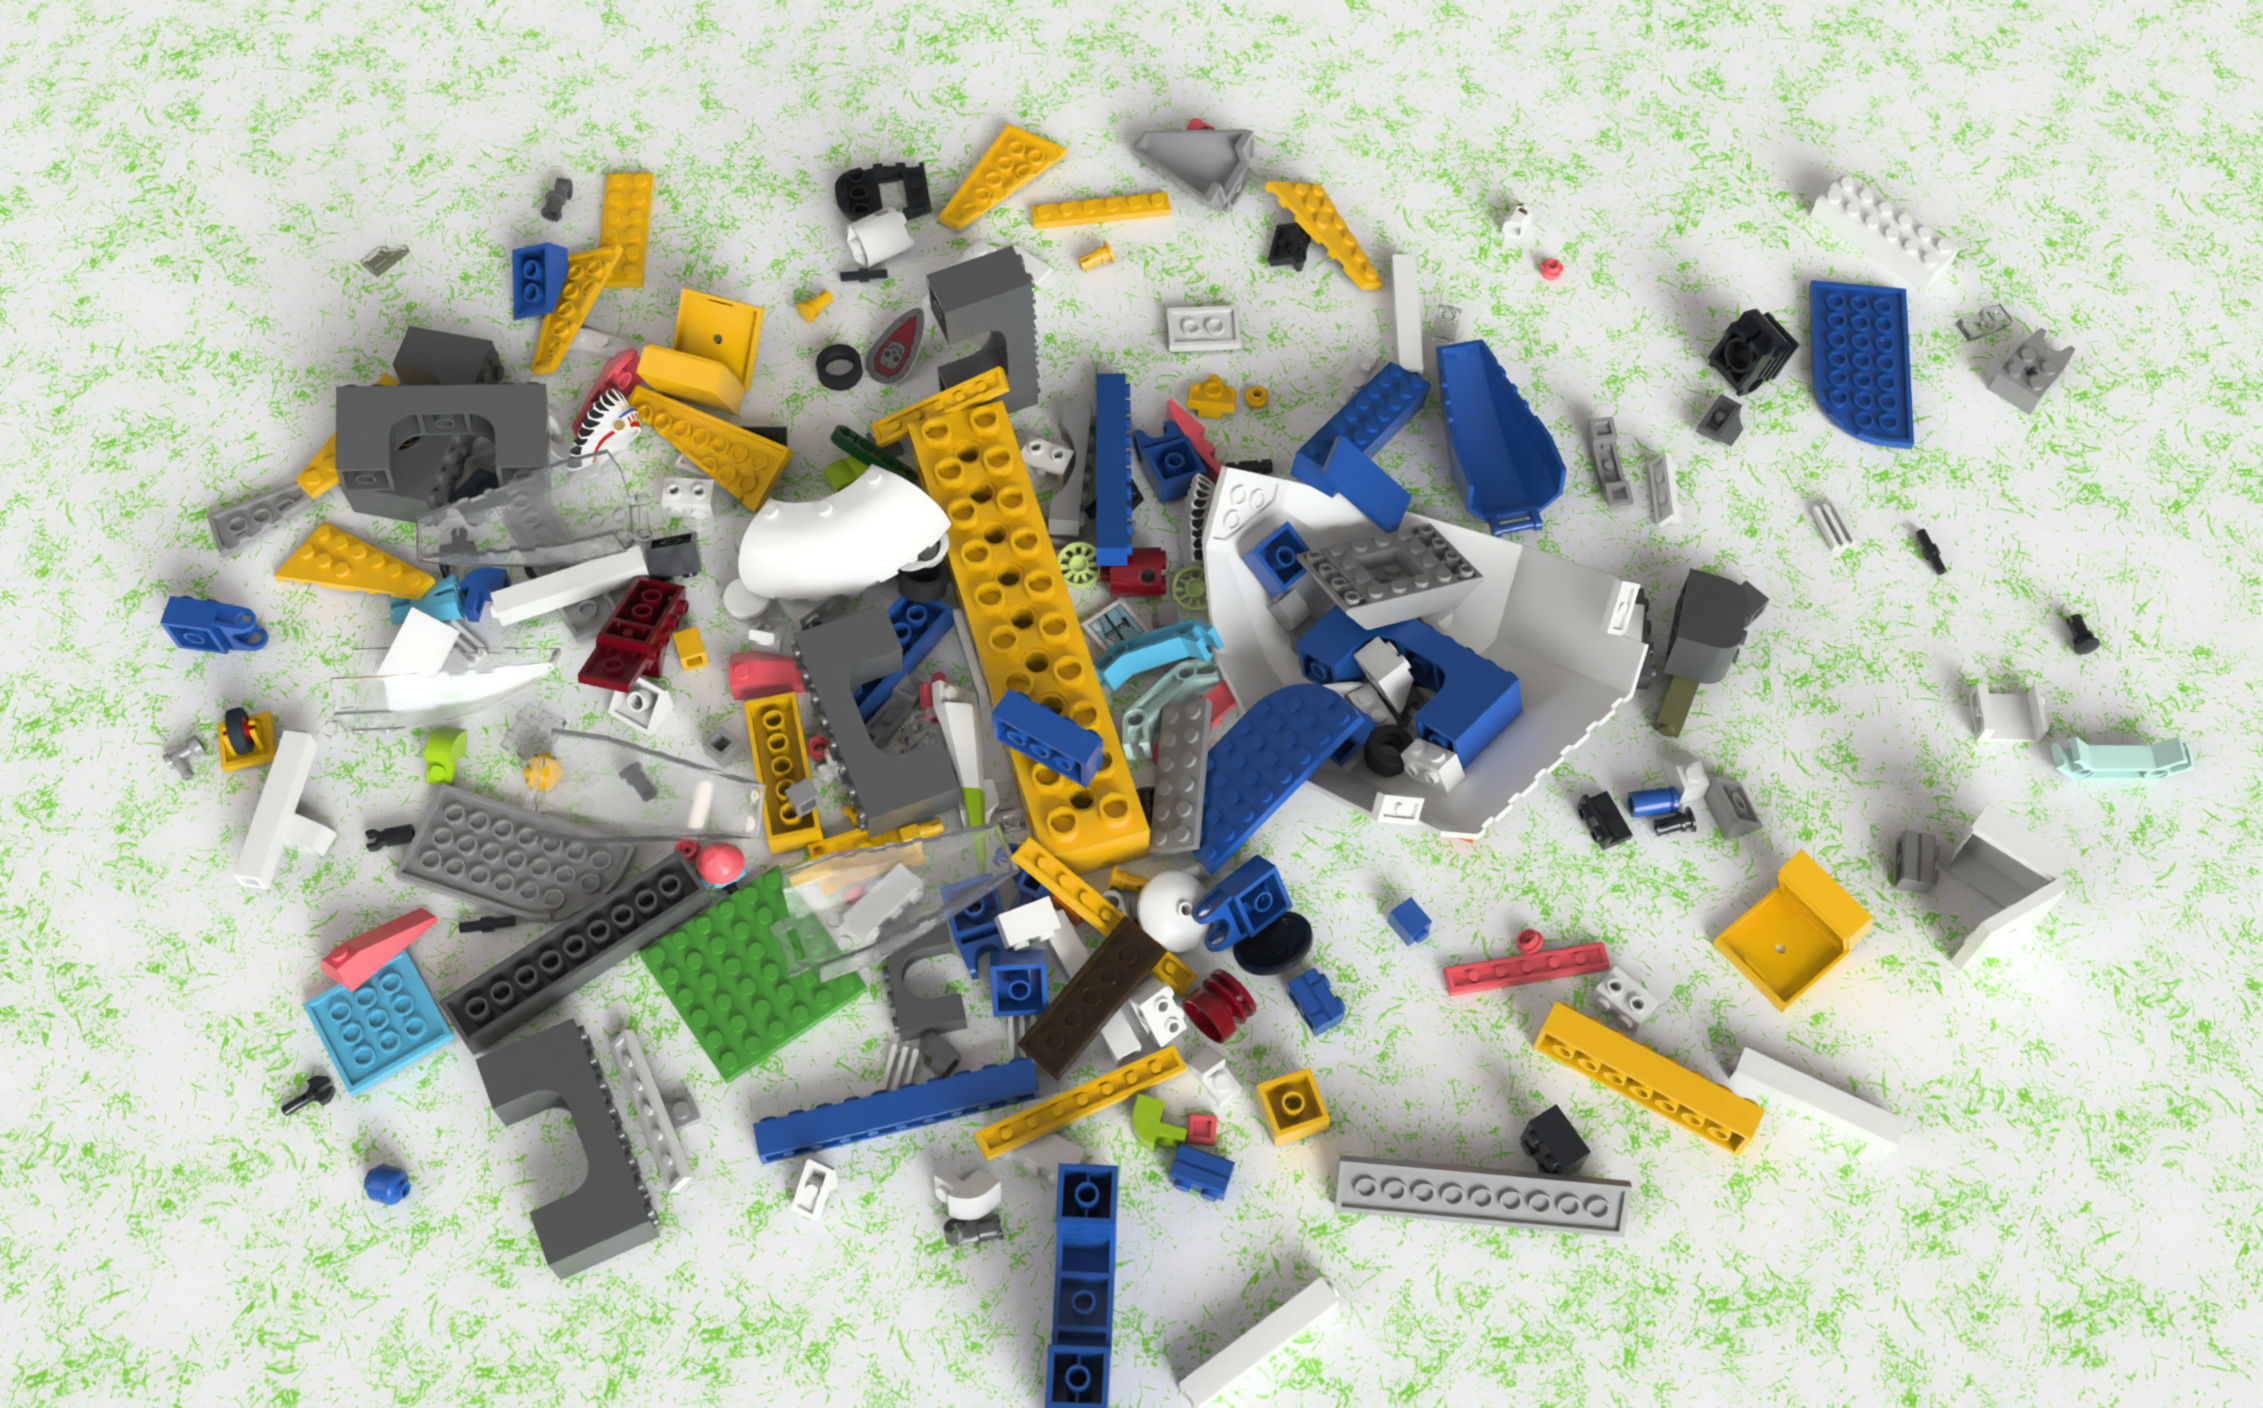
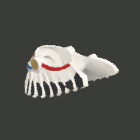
M614 388L611 391L606 390L605 395H601L600 400L593 403V410L587 412L588 418L582 421V427L578 429L579 437L574 440L575 446L569 451L571 456L567 459L565 465L574 469L569 478L571 482L578 483L587 479L592 474L598 473L601 464L606 458L618 450L627 449L629 443L641 432L637 409L631 407L621 392Z
M1199 473L1192 479L1191 488L1184 499L1183 514L1179 517L1181 523L1178 526L1180 530L1178 534V547L1181 549L1179 557L1182 558L1180 565L1183 569L1190 566L1201 567L1204 563L1202 537L1216 485ZM1186 573L1185 575H1183V577H1184V578H1189L1188 573Z

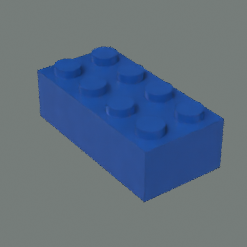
M1008 689L991 713L994 739L1084 788H1087L1103 764V738L1097 732L1078 726L1069 717H1061L1054 713L1049 706L1045 704L1039 705L1031 701L1022 692Z

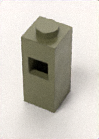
M1673 676L1653 729L1658 730L1664 736L1678 738L1698 689L1699 682Z

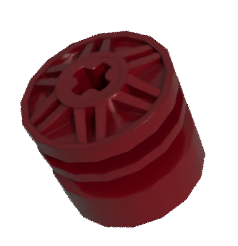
M1216 969L1210 974V978L1202 982L1203 989H1194L1182 1001V1006L1192 1023L1206 1037L1218 1044H1222L1236 1031L1235 1023L1240 1025L1245 1023L1247 1017L1252 1016L1256 1012L1257 1006L1249 992L1236 978L1222 969Z

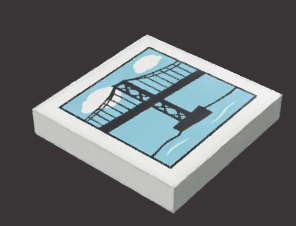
M1119 598L1081 624L1083 632L1102 653L1119 641L1151 631L1122 598Z

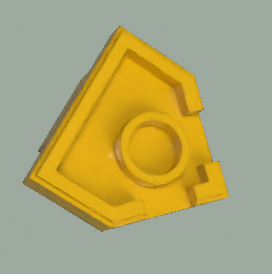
M1213 374L1208 377L1207 381L1201 384L1197 382L1189 386L1186 409L1198 410V417L1222 420L1223 413L1234 414L1237 391L1231 386L1227 387L1221 382V378L1217 374Z

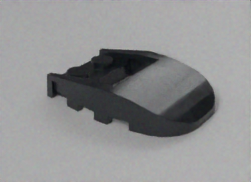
M905 162L895 163V166H883L882 163L873 164V168L870 169L856 168L844 172L835 183L836 201L839 210L846 218L853 222L883 209L879 184L903 180L907 207H903L902 212L906 221L932 213L924 162H919L917 167H906Z

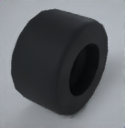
M1390 724L1379 726L1368 737L1364 748V760L1367 766L1376 774L1387 777L1399 775L1405 771V765L1400 754L1414 741L1411 735L1399 726ZM1390 745L1398 751L1399 755L1388 756L1380 751L1379 746Z

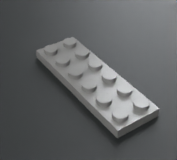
M1207 698L1163 707L1149 853L1154 857L1200 849L1212 702Z

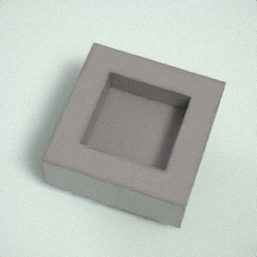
M690 1093L664 1104L675 1133L702 1121Z

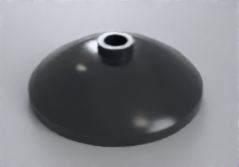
M1286 911L1254 937L1247 936L1233 945V955L1240 968L1250 974L1260 976L1280 974L1296 966L1307 955L1313 943V931L1305 917L1295 912Z

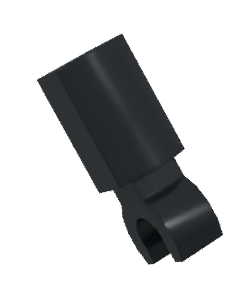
M412 824L385 828L383 829L384 831L368 830L365 832L367 838H376V841L366 844V847L370 852H376L386 845L391 847L411 843L415 836L414 827Z

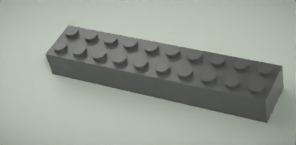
M677 850L439 1001V1004L466 1046L475 1056L711 904L712 901L708 890L681 852Z

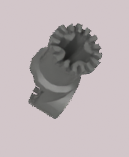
M557 178L554 191L546 193V204L541 209V215L545 219L548 218V221L557 222V220H561L562 206L565 205L566 200L571 199L573 193L571 179Z
M995 1214L991 1219L979 1222L952 1218L943 1226L946 1242L949 1245L951 1244V1246H954V1244L955 1246H958V1244L962 1246L975 1241L976 1246H979L983 1241L995 1238L999 1240L1004 1239L1002 1227H1000L999 1214Z

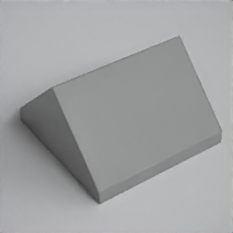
M1716 776L1710 780V785L1704 795V799L1725 841L1763 828L1741 782Z

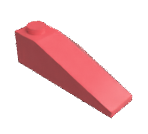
M634 348L619 351L603 366L571 426L576 439L579 437L578 429L582 427V421L588 418L587 412L593 410V403L599 401L600 396L605 395L606 390L611 391L614 388L620 391L626 399L633 392L635 386L640 385L644 381L636 373L640 360L637 350Z
M761 651L731 654L729 660V679L734 701L770 697L795 692L796 694L806 693L801 678H803L801 671H797L792 657Z
M423 908L416 909L347 940L334 948L322 960L321 971L350 992H353L436 923L438 919Z

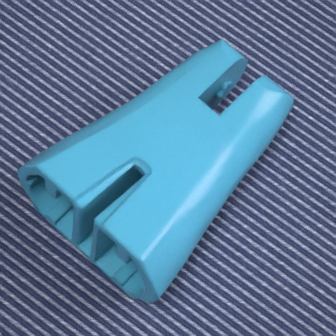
M452 574L436 582L420 601L392 597L390 599L391 623L394 625L403 624L412 607L440 621L465 619V612L462 611L464 595L458 576Z

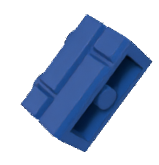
M1312 968L1301 976L1289 981L1286 986V993L1314 1036L1317 1037L1329 1028L1331 1029L1340 1024L1344 1019L1346 1008L1339 996L1334 997L1329 990L1331 985L1325 974L1319 975L1317 970Z
M1180 1144L1170 1172L1169 1182L1174 1183L1173 1187L1183 1192H1189L1190 1189L1200 1192V1196L1208 1201L1224 1200L1234 1171L1235 1162Z

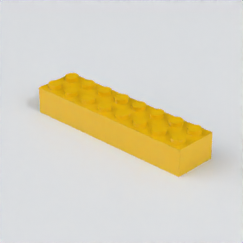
M1555 1002L1533 1046L1534 1049L1737 1156L1740 1155L1752 1140L1765 1112L1755 1101L1733 1094L1732 1090L1727 1086L1716 1085L1708 1081L1700 1072L1685 1069L1675 1059L1662 1057L1655 1053L1650 1046L1643 1043L1638 1044L1628 1039L1627 1035L1623 1032L1611 1030L1603 1026L1598 1019L1591 1016L1586 1017L1578 1013L1573 1006L1566 1003Z

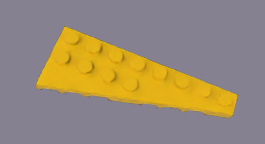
M639 385L635 386L627 400L631 407L637 409L640 419L755 514L764 506L793 454L789 447Z

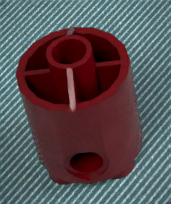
M1161 547L1132 548V555H1127V566H1100V583H1110V598L1161 597V595H1166V575H1161V570H1166V550H1161ZM1145 569H1152L1154 571L1151 576L1142 574Z

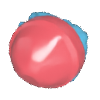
M715 842L709 844L698 853L696 858V875L702 883L709 887L712 884L715 888L725 887L728 884L737 882L747 873L742 851L729 843Z

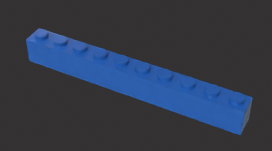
M1096 374V566H1127V555H1132V540H1127V537H1132V522H1127V519H1132V503H1127V501H1132V486H1127V483H1131V468H1126V466H1131V451H1126V448H1131V433H1126V431H1131V417H1126V415L1131 414L1130 400H1126V398H1130V383H1125V374Z
M1018 1057L1004 1065L989 1064L982 1067V1070L974 1072L963 1070L949 1078L934 1077L927 1080V1083L919 1085L914 1083L904 1084L898 1090L890 1092L879 1090L873 1092L871 1096L864 1098L858 1096L849 1097L843 1103L835 1105L824 1103L816 1106V1109L805 1112L804 1110H794L789 1112L788 1116L780 1118L775 1116L765 1117L759 1123H754L753 1127L759 1158L762 1164H768L1040 1099V1092L1032 1058Z

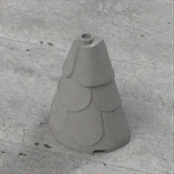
M1246 129L1143 131L1139 139L1135 141L1133 151L1136 158L1160 177L1168 179L1203 205L1221 212V210L1227 211L1232 208L1240 199L1247 186L1252 172V168H1249L1250 157H1255V136L1253 131Z

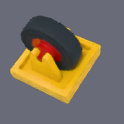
M242 707L227 710L225 721L217 723L221 768L226 773L273 762L277 752L272 713L268 711L248 716Z

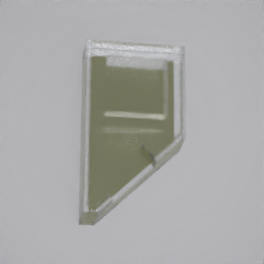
M401 245L400 248L378 246L362 258L360 262L364 268L378 278L406 256L410 250L407 245Z

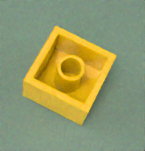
M1310 1067L1257 1084L1255 1097L1274 1147L1328 1130L1330 1117Z

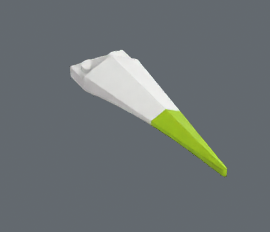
M938 680L932 683L933 708L955 765L971 827L979 875L982 876L987 874L982 714L977 709L975 692Z

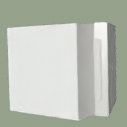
M1988 804L1943 866H1945L1947 871L2006 907V909L1981 922L1976 930L1973 929L1965 938L1964 945L1951 959L1959 971L2035 928L2067 891V888L2058 877L2072 856Z

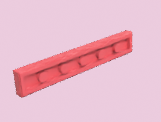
M1599 942L1529 955L1445 967L1443 974L1449 996H1456L1608 971L1610 964L1604 943Z

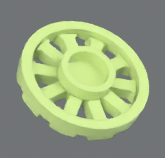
M1075 542L1061 550L1057 560L1061 572L1063 570H1070L1063 575L1067 586L1074 589H1086L1100 579V566H1096V562H1090L1096 557V548L1085 542ZM1077 547H1081L1080 554L1076 552ZM1090 549L1092 552L1085 557L1086 551ZM1068 551L1072 552V558L1066 555ZM1065 560L1069 562V564L1062 565L1061 561ZM1096 567H1098V571H1097V572H1095V571L1089 569V568H1096ZM1086 573L1092 576L1093 579L1089 581ZM1074 575L1073 582H1069L1068 579ZM1080 575L1084 581L1083 584H1078Z

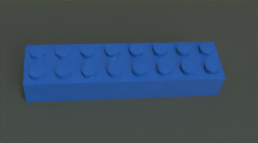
M1390 361L1296 452L1290 475L1333 498L1338 491L1320 477V474L1336 437L1343 435L1371 460L1424 406L1431 383Z

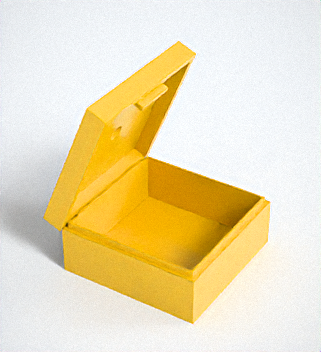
M682 288L672 350L649 344L648 347L645 346L636 373L659 394L665 397L737 416L745 391L751 390L765 308L690 288ZM717 334L722 337V342L720 344L716 343L714 340V337Z
M1802 849L1778 870L1779 875L1777 879L1779 885L1716 937L1712 943L1781 1013L1846 958L1851 952L1850 949L1872 930L1873 917ZM1775 946H1783L1785 948V952L1778 953L1775 950Z

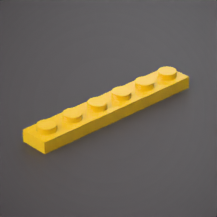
M1167 192L1032 205L1031 214L1034 229L1168 216L1170 215V205Z
M1000 366L871 423L877 445L883 448L909 436L908 423L969 409L1010 391L1004 369Z

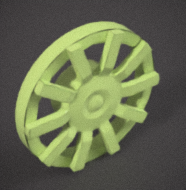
M1186 567L1179 571L1172 581L1171 592L1173 599L1185 611L1203 612V610L1208 609L1207 603L1201 605L1200 598L1207 602V596L1204 594L1206 593V582L1201 580L1203 574H1205L1203 567ZM1192 572H1200L1198 578H1193ZM1188 573L1189 580L1186 581L1181 576ZM1177 581H1180L1185 587H1176ZM1176 592H1185V594L1178 598ZM1189 597L1187 605L1181 602L1182 600ZM1193 600H1196L1197 607L1191 606Z

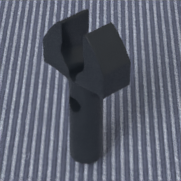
M314 1076L307 1080L309 1083L307 1092L281 1107L282 1113L285 1116H289L312 1101L319 1102L322 1106L329 1103L336 1089L330 1086L323 1092L318 1091L321 1086L328 1084L331 1080L326 1076Z

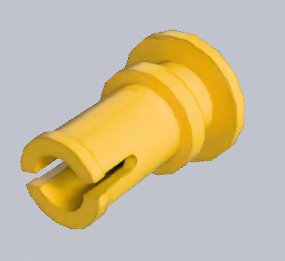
M1103 241L1104 247L1100 248L1098 246L1095 248V251L1077 258L1083 272L1102 263L1104 265L1107 263V260H1110L1112 263L1115 262L1113 250L1106 241Z
M823 289L814 298L807 299L804 303H798L796 306L797 312L805 322L813 323L815 317L820 314V311L833 302V297L829 291Z
M1115 865L1109 876L1108 890H1111L1112 886H1114L1121 892L1124 889L1139 894L1149 880L1127 874L1128 871L1125 870L1123 873L1117 871L1118 866Z

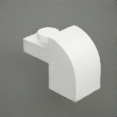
M943 1169L934 1175L935 1196L940 1201L948 1204L949 1216L955 1219L974 1220L981 1218L1001 1203L1000 1181L980 1169L976 1170L964 1181Z

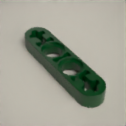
M838 425L830 436L831 441L837 447L870 467L873 464L914 485L917 482L919 476L915 470L850 428Z

